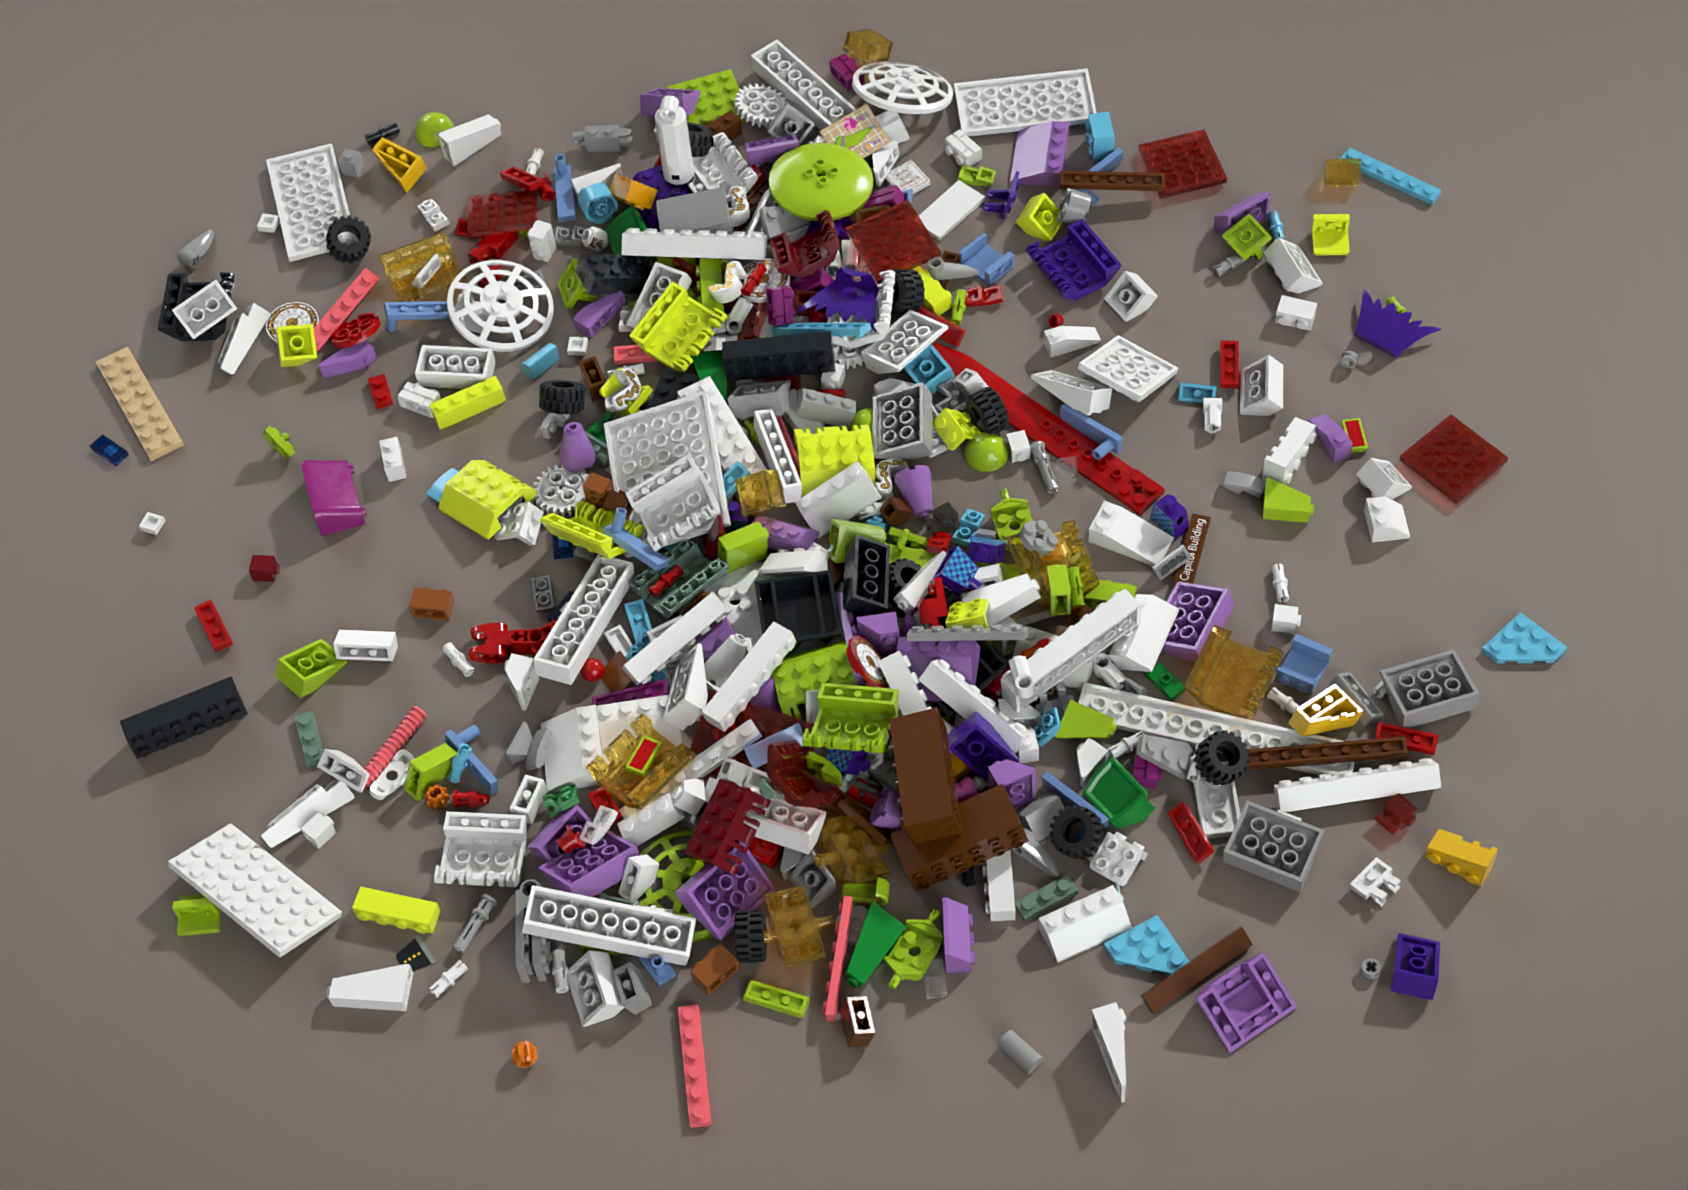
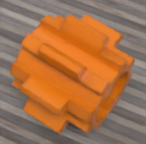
M438 784L428 787V792L426 791L424 795L428 808L432 807L437 811L442 807H446V803L450 800L446 787H439Z
M518 1042L514 1044V1049H511L513 1063L516 1064V1067L529 1068L538 1059L536 1046H533L532 1042Z

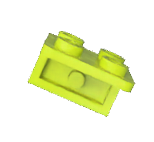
M1313 214L1312 241L1314 255L1349 254V214Z
M613 373L600 388L599 393L606 399L623 386ZM649 385L642 386L638 398L625 402L627 408L616 413L622 418L639 412V407L649 400V395L653 389Z
M945 408L932 421L933 428L949 450L952 451L966 438L972 439L974 435L980 433V430L970 422L971 418L968 414L958 412L955 409Z
M976 598L970 602H956L952 604L945 622L946 627L951 628L952 626L961 625L963 628H971L973 625H982L983 628H989L985 616L988 600Z

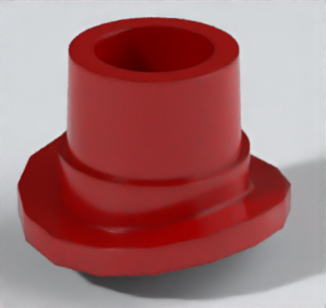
M815 310L808 312V317L811 320L810 323L828 322V318H826V314Z
M566 825L567 831L556 840L558 845L566 854L578 846L584 848L585 844L578 838L581 834L579 832L574 834L571 828Z
M754 837L750 845L752 855L760 863L770 862L778 850V844Z

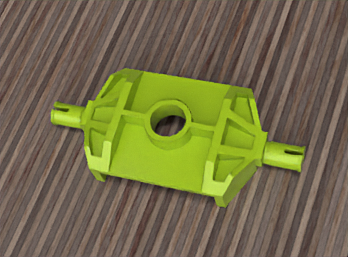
M1002 489L1000 490L1002 501L991 508V516L999 540L1007 541L1005 550H1018V552H1021L1022 559L1026 560L1027 558L1028 560L1030 558L1028 549L1022 544L1019 536L1022 526L1028 521H1033L1028 508V501L1010 498L1008 490L1004 489L1003 491ZM1014 525L1020 527L1018 530L1010 529Z
M933 909L926 920H906L907 927L902 932L889 956L885 955L884 957L885 964L894 973V976L888 983L890 988L893 987L895 990L900 980L917 981L923 978L944 942L943 934L934 924L940 916L937 910L935 912ZM913 949L921 951L917 956H911L910 952Z

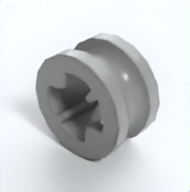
M1350 350L1344 351L1340 360L1341 365L1346 368L1355 367L1358 360L1357 353Z
M1368 958L1363 961L1361 974L1365 979L1374 980L1380 974L1381 965L1376 959ZM1367 966H1370V968L1373 966L1375 968L1374 972L1372 970L1368 972Z

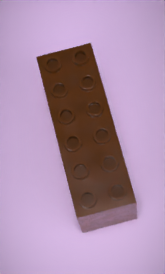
M937 708L889 719L888 735L893 742V745H890L892 756L895 757V762L892 765L894 773L898 778L895 781L897 792H900V798L897 801L899 809L903 813V816L900 817L902 828L906 829L907 837L911 838L914 844L962 834L947 727Z
M1003 784L958 803L962 834L914 844L913 840L907 837L906 829L902 828L890 834L904 871L916 892L926 890L930 885L946 881L957 873H964L968 868L984 864L987 859L1002 856L1006 851L1019 848L1024 843L1029 842Z

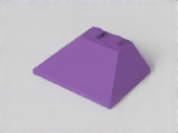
M1264 952L1236 965L1205 986L1195 997L1228 1053H1231L1297 1008Z

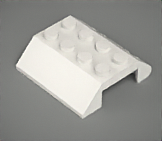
M721 132L713 136L714 146L710 147L707 156L692 157L694 179L687 186L693 193L724 187L728 203L731 198L728 191L733 186L743 187L747 194L757 181L758 176L751 167H747L748 163L736 147L731 145V141L725 133Z
M887 270L879 273L883 280L881 284L877 285L879 291L876 298V323L874 324L877 332L871 328L870 331L864 333V336L860 338H854V336L839 338V335H835L832 337L833 344L852 349L885 338L890 328V313L895 282L894 271ZM839 310L831 317H828L827 323L868 322L866 321L864 316L862 317L861 321L858 322L855 313H853L851 317L846 322H844Z
M690 454L625 493L632 508L639 514L649 535L647 539L655 552L662 548V544L666 546L668 539L671 537L675 540L678 538V534L682 536L694 529L695 525H700L701 519L705 518L708 520L711 518V515L715 516L720 513V506L706 478Z
M446 811L443 827L446 840L441 866L436 865L434 882L452 884L455 879H458L459 885L466 883V885L484 886L486 884L487 886H492L495 881H498L499 887H504L505 885L507 887H516L521 880L527 845L526 815Z

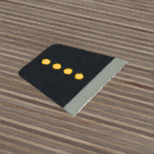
M419 935L396 955L401 965L410 964L412 971L436 963V960Z

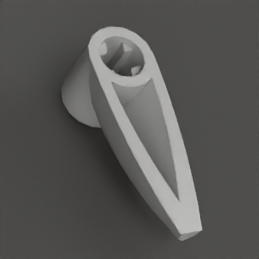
M209 229L186 245L179 252L178 261L192 269H196L201 263V257L211 245L214 232Z
M932 257L928 260V272L934 280L957 279L978 275V269L967 265L946 263L940 257Z
M1024 828L1029 842L1012 850L1039 870L1057 879L1059 872L1051 856L1036 841L1035 835L1030 830Z

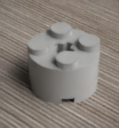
M1067 188L1065 196L1061 198L1059 207H1062V209L1059 211L1056 221L1071 225L1081 219L1085 221L1086 218L1084 217L1086 212L1089 211L1091 203L1090 194Z

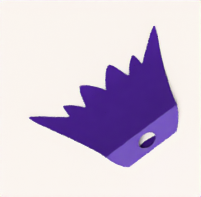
M840 267L836 279L808 300L797 313L814 305H817L815 311L827 306L826 318L831 317L840 310L841 317L846 322L855 313L858 322L864 316L866 321L870 323V327L877 332L874 324L876 323L875 306L879 289L871 274ZM851 276H860L861 281L856 282Z
M1364 289L1354 336L1397 358L1416 341L1442 329L1431 326L1419 327L1422 323L1421 320L1409 323L1412 312L1396 315L1394 303H1390L1382 309L1380 299L1378 298L1373 304L1371 296Z

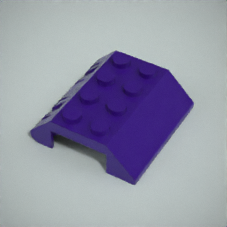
M662 165L637 172L632 180L658 190L651 210L645 207L643 210L637 208L642 220L645 222L646 228L657 229V232H660L656 201L693 193L687 185L683 187L668 185L664 180Z
M1083 219L1068 226L1066 237L1041 249L1039 248L1038 241L1026 248L1028 255L1032 257L1033 261L1038 263V267L1041 268L1048 279L1057 285V289L1063 297L1075 301L1105 287L1122 265Z

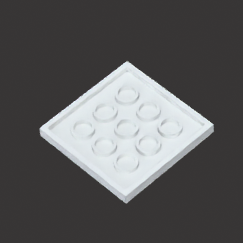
M1119 335L1081 361L1078 369L1085 374L1094 377L1101 383L1114 388L1117 392H1121L1137 402L1143 400L1178 372V367Z

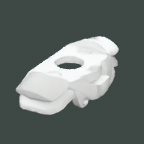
M402 749L395 754L393 760L377 780L371 784L369 793L373 798L383 800L406 783L409 762L414 759L410 752ZM390 771H395L398 777L390 781L386 778V775Z

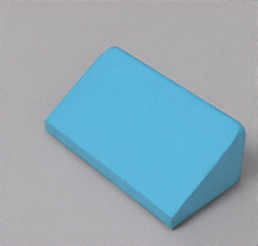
M1180 382L1178 401L1203 404V398H1216L1217 387Z

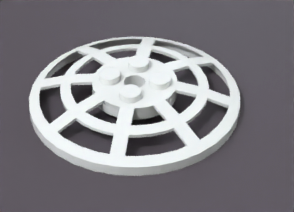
M871 63L859 68L854 73L852 80L854 91L862 99L879 108L898 113L928 114L946 108L951 103L953 97L951 85L942 76L926 68L907 63ZM889 68L890 70L881 71L879 69ZM860 74H869L870 83L862 86L858 76ZM874 74L884 75V78L875 80ZM924 79L932 80L934 86L924 82ZM938 81L946 87L948 94L939 89ZM923 86L930 89L929 91L924 93L920 92L923 89ZM875 87L889 94L887 100L874 96L867 90ZM935 93L944 97V99L933 104H927L925 100L926 97L932 96ZM896 97L918 99L920 105H905L894 103Z
M488 260L467 267L451 283L447 297V311L455 329L469 342L481 348L492 349L498 352L522 350L538 342L549 329L553 318V299L543 280L530 269L510 261ZM502 265L512 267L514 270L512 272L505 270L490 271L487 266ZM480 268L483 272L474 277L469 284L459 282L465 274L474 269ZM523 271L530 275L542 288L534 289L526 279L519 275L520 272ZM493 275H507L509 278L507 282L496 281ZM484 277L490 283L484 288L474 286ZM516 279L522 282L528 290L519 291L513 285ZM455 288L465 290V308L455 312L453 307ZM470 292L480 294L479 303L470 305ZM537 295H547L549 304L547 318L537 313L539 304ZM532 296L533 309L523 305V297ZM497 299H504L506 303L501 304L497 302ZM482 309L488 316L487 322L481 320L474 312ZM520 312L528 315V318L520 324L516 323L515 317ZM469 315L476 324L483 328L480 337L467 330L459 318ZM534 319L543 324L534 335L527 339H522L519 330L527 327ZM495 320L508 321L510 327L493 326ZM490 331L513 333L515 342L496 343L487 341V337Z

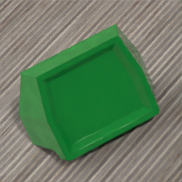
M630 206L604 230L608 235V241L615 254H622V233L626 232L627 229L639 228L640 232H644L647 229L635 206ZM644 256V257L646 258L647 262L649 263L650 261H652V260H653L654 258H656L657 256Z
M1110 758L1094 774L1082 792L1102 814L1108 817L1109 821L1118 830L1144 821L1156 809L1146 798L1148 792L1115 758Z

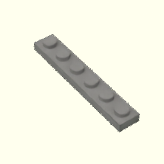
M1021 624L1004 628L1003 625H992L991 628H983L982 625H973L971 628H963L961 625L952 626L951 628L933 626L932 629L914 626L907 633V641L1026 640L1028 637V627H1023Z

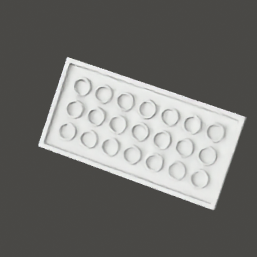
M1088 69L954 83L961 131L968 137L1015 132L1050 121L1069 122V126L1085 124V122H1088V114L1097 113Z
M332 143L267 159L266 163L289 261L292 262L330 252L326 247V235L330 224H333L336 218L339 220L340 216L347 218V215H350ZM343 232L338 235L339 241L345 246L350 247L357 244L356 236L351 232Z
M231 823L168 861L170 869L279 958L341 918V910Z

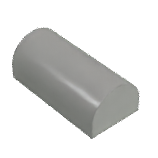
M1013 1030L1006 1032L998 1042V1048L1028 1075L1044 1061V1058Z

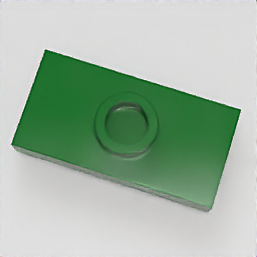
M1161 662L1154 666L1152 672H1145V677L1171 702L1186 691V686Z

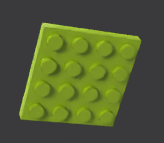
M731 69L667 86L668 89L700 90V96L693 114L686 116L687 122L705 126L730 110L739 118L741 117V114L737 115V110H734V100L736 93L739 92V87Z

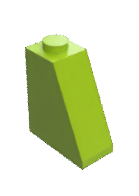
M1266 478L1263 519L1309 523V516H1313L1314 504H1311V496L1274 479Z
M1054 564L1047 566L1051 616L1071 614V589L1067 565Z
M1070 700L1055 737L1058 739H1108L1110 735H1114L1117 724H1115V718Z
M443 743L411 760L408 767L405 791L415 800L420 801L426 794V791L428 792V787L439 784L449 775L452 768V759L455 758L457 752L446 743Z

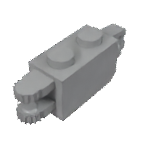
M619 125L585 126V131L573 132L572 134L573 144L584 145L589 152H619L621 146L631 145L634 142L632 130L629 128H619Z

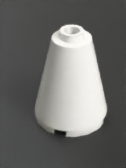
M740 634L730 635L704 663L707 681L710 682L712 679L717 682L715 686L722 687L744 659L748 645L744 636Z

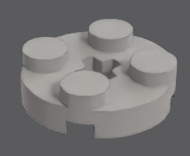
M1043 520L1028 521L1020 529L1021 534L1019 536L1022 544L1031 552L1033 550L1039 552L1037 555H1049L1058 543V538L1054 536L1047 523Z

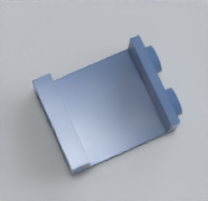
M985 233L976 237L972 243L963 247L959 252L960 264L978 269V275L976 276L989 286L1015 266V255L1010 251L1004 256L987 244V234Z
M1296 634L1287 658L1282 667H1278L1276 670L1275 680L1283 685L1296 688L1301 693L1312 695L1331 660L1333 649Z

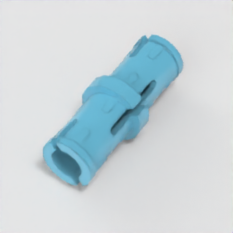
M1272 211L1269 212L1267 215L1270 223L1269 230L1273 234L1274 241L1278 237L1285 240L1282 231L1283 224L1280 222L1279 213L1274 211L1275 216L1273 217Z
M460 744L457 755L452 759V768L447 777L452 783H459L462 772L468 765L467 760L472 748L467 744Z

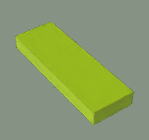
M751 979L743 996V1000L802 1019L810 1001L807 996Z

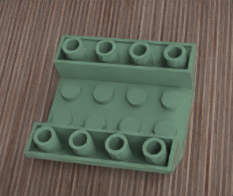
M687 539L680 541L675 547L664 554L665 557L670 559L669 567L657 571L648 567L628 583L640 599H643L647 607L666 620H669L726 575L730 567L718 558L711 562L701 555L697 544ZM675 565H679L684 574L673 583L671 588L665 589L657 598L653 597L648 588L654 585L662 574H666Z

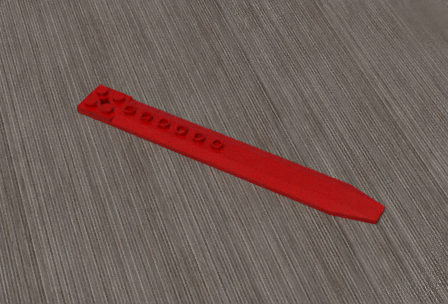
M936 342L932 345L952 368L955 378L968 368L977 372L987 386L998 393L1007 409L1010 426L1017 431L1025 430L1027 438L1033 442H1044L1046 451L1141 516L1165 493L1164 487L1139 470L1133 469L1110 452L1100 460H1096L1092 455V451L1099 446L1097 443L969 355ZM1135 490H1141L1142 494H1135Z

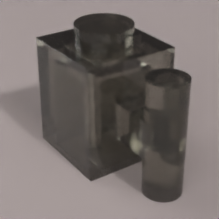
M949 502L932 510L933 519H926V534L928 537H931L937 529L948 534L959 527V514Z

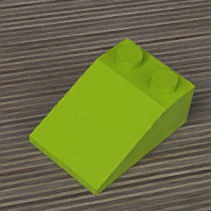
M321 638L279 658L275 677L302 698L316 691L347 663V659H336L335 649Z

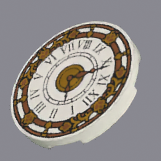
M774 259L756 260L743 268L746 272V278L740 279L744 286L748 275L754 271L758 263L767 267V271L762 276L759 286H756L750 297L748 295L747 297L744 296L749 301L756 303L767 302L766 288L777 286L789 287L790 275L779 273Z
M292 302L276 308L269 315L266 322V330L268 336L277 344V327L313 324L314 328L320 321L313 307L301 302Z

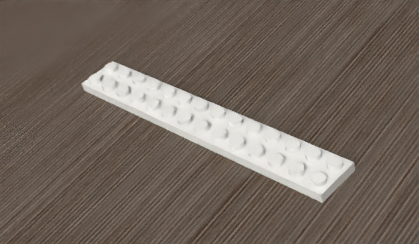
M1084 682L1078 702L1115 718L1116 729L1133 733L1142 731L1145 735L1193 744L1194 747H1196L1197 742L1203 741L1214 732H1221L1223 730H1227L1228 733L1234 732L1236 737L1240 736L1242 738L1241 741L1247 744L1246 749L1343 742L1315 734L1302 737L1293 729ZM1355 762L1285 768L1315 775L1331 774L1335 776L1339 775V772L1352 771L1353 773Z

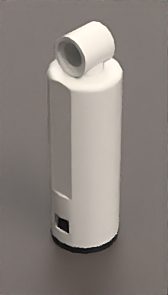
M665 96L662 99L660 108L655 113V125L663 176L668 185L683 187L694 179L686 112L679 106V100L676 97Z

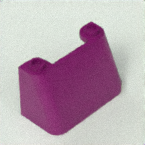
M305 460L300 462L312 510L322 536L365 524L364 516H367L364 505L360 506L352 479V474H355L352 463L348 464L347 460Z

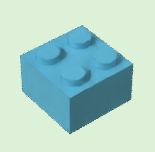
M1109 112L1088 114V122H1085L1086 132H1088L1085 134L1086 144H1089L1088 155L1089 157L1092 156L1093 163H1099L1114 151L1115 136Z
M932 344L903 368L912 383L918 384L923 382L932 395L938 391V385L950 378H955L952 368Z

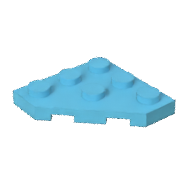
M1520 612L1482 647L1481 652L1496 663H1505L1506 661H1517V663L1545 661V663H1554L1566 652L1567 646Z
M1158 915L1104 943V948L1115 964L1136 966V969L1165 973V976H1169L1189 962Z

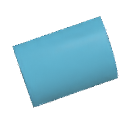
M548 343L520 365L521 371L532 380L537 378L560 360L557 346Z

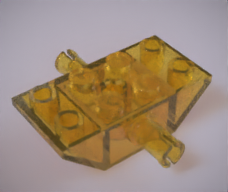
M849 815L824 820L820 832L823 854H817L814 857L818 868L830 865L840 882L852 884L877 880V877L886 878L892 875L880 856L882 853L890 852L889 843L883 846L879 842L872 843L865 830Z
M804 885L764 894L771 928L764 931L765 943H775L779 958L785 968L825 959L826 954L819 930L836 927L834 914L820 918L814 917Z

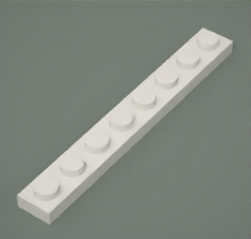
M749 719L619 809L623 819H626L667 793L672 796L677 786L680 787L684 780L705 777L721 766L725 757L731 759L744 750V748L760 739L762 735L753 721Z

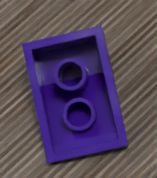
M977 711L948 735L950 751L987 783L988 767L993 763L1006 759L1019 762V758L995 728Z
M1398 933L1390 991L1433 1000L1439 980L1440 942Z

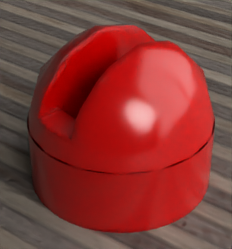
M1058 313L1051 314L1048 318L1049 326L1052 328L1062 326L1064 323L1063 316Z

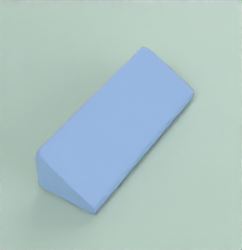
M798 723L744 748V751L752 768L756 769L803 747L802 738L804 734Z

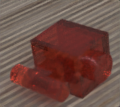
M674 257L672 261L676 264L674 269L688 274L692 280L690 285L692 289L693 286L697 285V281H699V276H696V267L689 262Z
M1398 793L1385 804L1383 816L1378 813L1374 820L1394 835L1398 828L1402 830L1406 826L1410 827L1415 822L1417 808Z

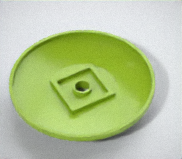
M812 143L789 150L774 163L769 175V188L777 204L794 216L806 220L819 221L816 215L828 210L831 212L832 219L837 220L855 213L866 204L873 190V175L867 162L854 151L836 144Z

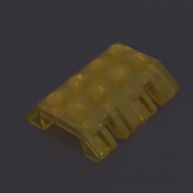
M445 232L379 255L388 282L398 302H413L418 298L421 299L438 293L441 290H446L451 286L456 276L463 271L452 253L451 245ZM437 253L441 267L422 289L421 287L412 286L411 283ZM464 275L459 282H467L466 276Z
M1075 520L1061 523V532L1053 533L1058 538V543L1054 550L1046 556L1037 555L1039 552L1035 550L1029 551L1020 540L1019 535L1021 533L1006 537L1019 575L1028 574L1031 580L1035 578L1040 586L1038 592L1041 598L1034 601L1035 603L1050 606L1047 566L1054 564L1067 565V569L1079 567L1081 584L1084 586L1082 589L1083 597L1100 585L1096 571L1090 569L1093 564L1082 538H1077L1081 533Z
M1214 625L1184 688L1202 706L1244 719L1255 717L1261 704L1258 699L1265 696V692L1275 674L1273 668L1279 666L1284 652L1270 645L1268 653L1233 641V631Z
M640 714L630 724V727L638 736L636 739L629 730H623L622 734H619L608 745V748L603 749L604 755L610 761L609 765L602 757L596 756L586 766L589 773L603 789L628 808L643 809L697 756L695 752L683 743L678 747L653 729V723L650 718ZM644 735L661 742L662 747L645 776L641 777L627 771L625 766Z

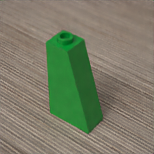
M722 350L706 351L699 353L698 356H691L693 359L692 368L695 375L699 376V381L710 376L728 405V382L722 360Z
M872 902L866 912L843 976L846 982L854 988H862L907 927L875 902Z

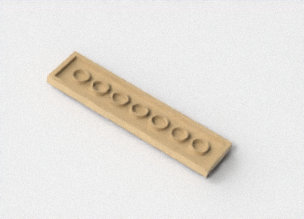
M128 347L95 361L150 461L184 446Z

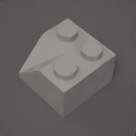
M786 101L766 130L774 137L795 134L800 146L815 123Z

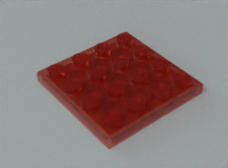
M1205 129L1139 144V151L1148 172L1165 173V191H1157L1160 199L1227 183L1226 174Z
M524 189L523 191H508L506 193H491L489 195L469 197L468 237L529 230L538 221L537 190L530 192Z
M909 200L845 228L847 235L878 284H881L883 280L879 275L880 272L893 269L911 270L927 263L928 260L941 256L940 249Z
M1450 414L1401 454L1399 460L1457 504L1507 462L1508 457Z

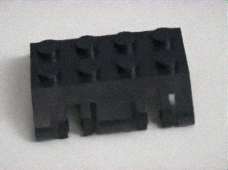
M220 272L222 280L218 283L231 299L235 275L231 272ZM186 273L168 274L158 331L179 341H212L225 333L226 317L193 339L172 311L211 282H189Z

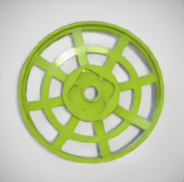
M681 831L661 837L642 851L640 855H647L661 844L665 851L654 860L659 863L666 856H669L672 864L666 871L658 869L656 877L663 878V888L652 893L650 886L645 891L647 898L639 902L638 905H656L657 908L665 909L657 900L667 896L674 902L672 909L675 910V914L695 918L692 914H680L683 904L675 892L683 885L682 881L684 879L691 878L705 864L694 858L680 859L676 851L684 850L687 844L672 847L669 840L692 836L694 831ZM707 929L694 932L692 942L706 940L713 937V935Z

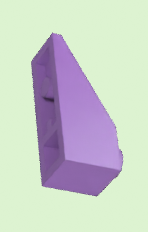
M615 292L583 307L573 318L576 329L592 339L626 303L623 292Z
M364 340L357 345L339 350L320 363L318 367L322 377L327 378L363 369L373 363L377 356L374 347Z
M1326 414L1309 419V423L1316 425L1315 433L1333 463L1351 457L1353 443L1342 427Z

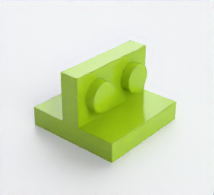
M1250 213L1221 235L1223 240L1243 261L1250 256H1255L1258 260L1262 259L1264 254L1261 247L1272 239L1270 234Z
M578 259L571 260L557 281L564 305L568 309H572L578 300L594 302L597 298L595 294L589 295L575 272L579 262Z
M202 894L179 896V901H173V910L178 917L177 933L179 936L220 932L221 909Z

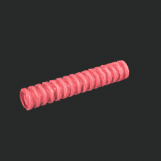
M417 706L411 708L412 711H409L404 720L400 722L401 724L393 731L394 734L387 738L386 743H383L382 747L378 749L379 752H376L374 754L375 757H372L371 761L364 767L370 774L364 788L370 789L371 784L381 775L382 770H385L386 765H389L390 761L393 760L397 751L401 750V747L409 740L408 738L416 731L415 728H418L419 724H422L423 719H426L427 715L421 708Z

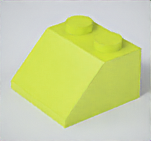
M1045 193L1030 198L1016 220V223L1026 234L1047 242L1052 241L1062 223L1056 221L1060 211L1059 208Z
M313 324L277 327L276 338L280 367L299 366L317 359Z

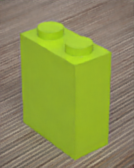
M759 521L718 537L717 558L729 565L730 568L726 574L767 557L769 533L765 527H762Z

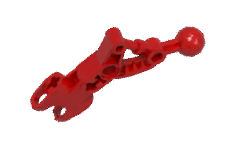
M557 620L538 629L508 630V626L500 622L475 626L470 631L472 639L485 643L469 649V658L472 661L487 664L503 663L506 660V655H511L512 653L517 655L532 654L535 658ZM590 658L585 661L580 674L588 682H597L603 677L605 667L599 659Z

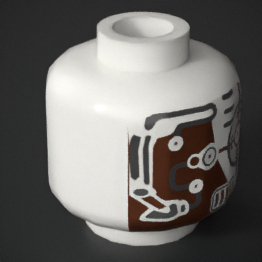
M592 226L584 230L582 234V242L588 249L599 252L608 245V235L602 229Z

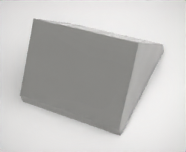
M1047 792L1016 812L1021 824L1035 835L1036 841L1039 843L1049 837V832L1052 831V828L1049 826L1050 823L1054 824L1055 820L1052 819L1054 815L1059 816L1058 811L1060 809L1065 811L1058 796Z
M813 849L809 854L805 855L788 877L810 908L815 907L837 893L835 878Z

